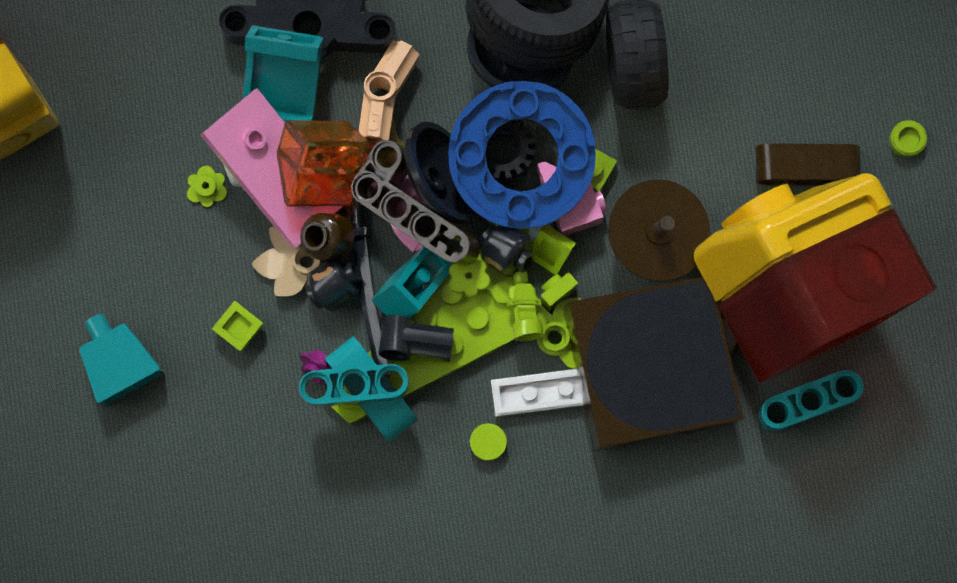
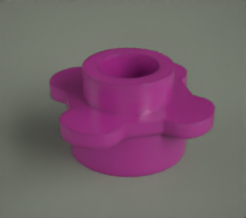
M313 350L310 354L302 353L300 359L303 362L301 367L303 375L314 370L332 369L324 359L328 355L319 350ZM314 379L311 381L316 384L321 382L322 384L327 386L326 382L321 379Z

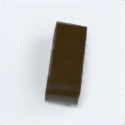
M768 143L756 146L757 184L820 186L861 174L860 146Z

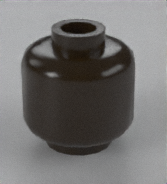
M331 213L314 214L304 222L301 228V246L305 253L313 259L321 261L340 260L347 256L354 246V229L349 220L342 215Z

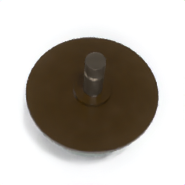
M654 179L638 183L620 196L610 214L608 234L614 254L620 263L631 273L651 281H670L684 276L697 266L694 260V251L702 242L710 237V224L705 208L690 190L676 182Z

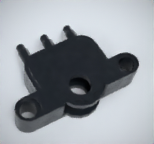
M256 0V6L230 5L224 8L219 17V26L226 40L231 44L245 46V38L252 25L296 32L300 23L306 20L316 21L321 25V29L316 36L324 37L321 60L329 56L332 51L385 53L393 40H397L395 23L392 18L383 13L363 12L364 0ZM240 18L246 21L245 27L240 31L233 32L228 29L229 23L234 19ZM376 27H385L390 31L389 35L383 40H376L370 34Z

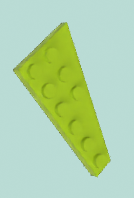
M480 254L476 261L482 260ZM486 265L485 273L490 278L488 287L483 290L477 289V294L469 297L465 292L456 293L450 288L452 276L450 274L447 275L423 307L409 318L413 319L416 324L454 328L450 362L411 357L407 361L388 360L389 364H396L407 373L409 380L408 390L402 397L422 389L435 380L457 371L511 341H515L513 324L515 323L514 307H507L506 305L509 301V287L515 285L512 276H503ZM466 274L465 277L467 279H471L472 275ZM542 305L536 307V316L542 321V325L554 319ZM370 350V351L368 352V354H369V356L372 358V354H371V350ZM391 372L392 376L387 379L397 391L401 388L403 381L400 375ZM344 385V387H343V388H344V391H345L347 394L351 395V393L348 391V389H347V388L345 387V385ZM359 404L331 406L349 425L368 416Z

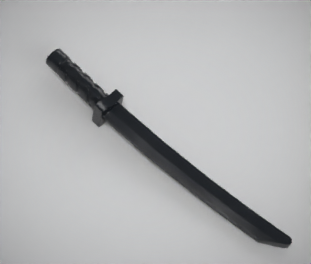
M351 180L348 184L351 203L350 212L352 214L351 224L355 235L353 250L355 265L362 277V280L358 282L366 331L373 361L376 365L389 364L388 359L382 358L378 354L381 324L377 306L371 301L375 296L368 239H372L371 231L366 227L364 205L359 203L352 195L351 184L353 180ZM392 373L385 374V376L387 378H390L392 376Z

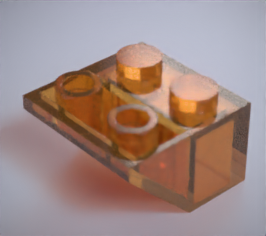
M285 120L277 149L284 203L288 207L350 206L353 197L351 184L362 166L369 141L348 121Z

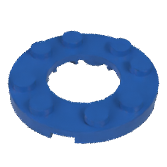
M527 81L502 83L485 90L475 97L459 115L451 132L448 151L452 180L467 205L481 217L492 223L517 229L535 228L549 224L572 210L589 187L596 159L592 129L581 109L561 91L546 84ZM527 119L538 122L550 131L557 143L559 158L555 172L546 183L534 190L520 192L505 188L493 178L487 168L485 153L488 141L497 128L508 121Z

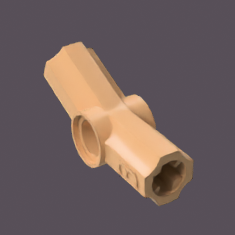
M393 40L374 72H371L364 81V95L357 141L368 148H373L383 140H390L396 97L420 59V54L411 45L402 40ZM381 88L385 89L388 94L376 96L371 92Z

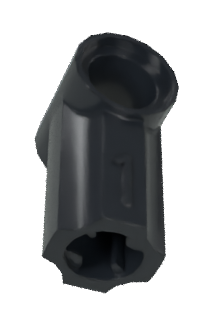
M401 315L385 316L382 322L378 354L382 358L393 361H407L411 357L450 362L454 328L416 324L413 319Z

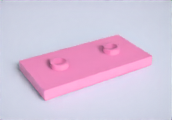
M258 88L249 93L200 134L292 249L301 244V228L310 216L318 213L335 214L348 202Z

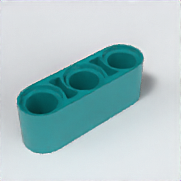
M354 336L324 358L332 369L376 365ZM384 375L381 379L382 388L387 392H395L396 389ZM350 376L345 380L344 385L351 395L355 396L364 390L365 381L359 376ZM402 397L392 401L358 403L389 443L419 421Z
M396 364L314 370L302 377L299 383V391L305 402L315 407L392 401L400 399L405 395L408 390L409 380L405 370ZM393 372L400 375L403 383L399 390L387 392L382 388L381 379L387 373ZM350 376H359L365 381V388L359 395H349L344 391V382ZM314 379H321L327 384V392L318 399L309 397L306 392L308 383Z
M842 370L780 393L762 403L758 409V422L765 430L777 432L845 407L861 396L864 387L863 381L854 371ZM838 379H845L850 382L853 388L850 397L845 398L837 393L835 385ZM804 392H812L817 396L819 405L816 410H807L802 405L801 397ZM769 405H778L784 410L785 418L782 423L777 424L769 420L767 417Z

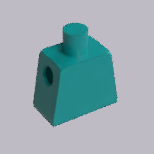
M104 313L95 315L84 323L93 340L81 346L79 351L95 399L99 405L105 407L165 374L160 365L125 323L112 329Z

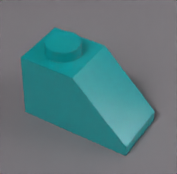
M422 246L385 282L371 301L386 316L401 315L411 317L423 307L447 277L449 268L453 263L444 260L425 246Z

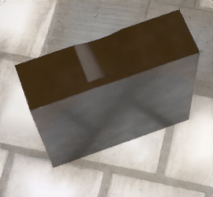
M703 277L572 301L564 307L563 311L570 334L573 359L582 379L583 406L593 452L641 443L654 437L674 433L687 434L732 425L744 419L718 301H715Z

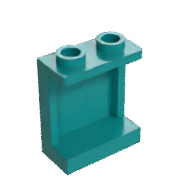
M252 25L245 38L244 51H247L243 98L258 88L292 132L309 130L315 116L324 37Z

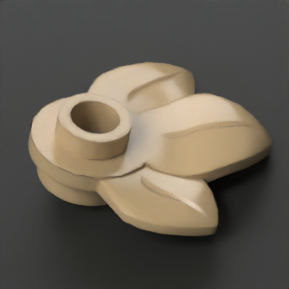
M270 227L269 234L274 248L267 250L257 257L252 265L263 277L275 280V296H293L302 291L310 271L325 261L314 259L311 267H302V258L309 255L305 253L301 244L292 249L275 227Z

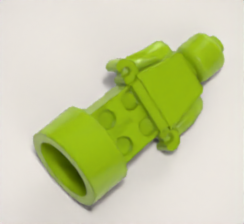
M518 271L513 275L515 285L509 287V301L506 304L507 307H514V338L516 341L540 339L544 334L542 321L536 316V307L542 305V302L537 297L535 288L531 284H526L528 283L527 272L522 273Z

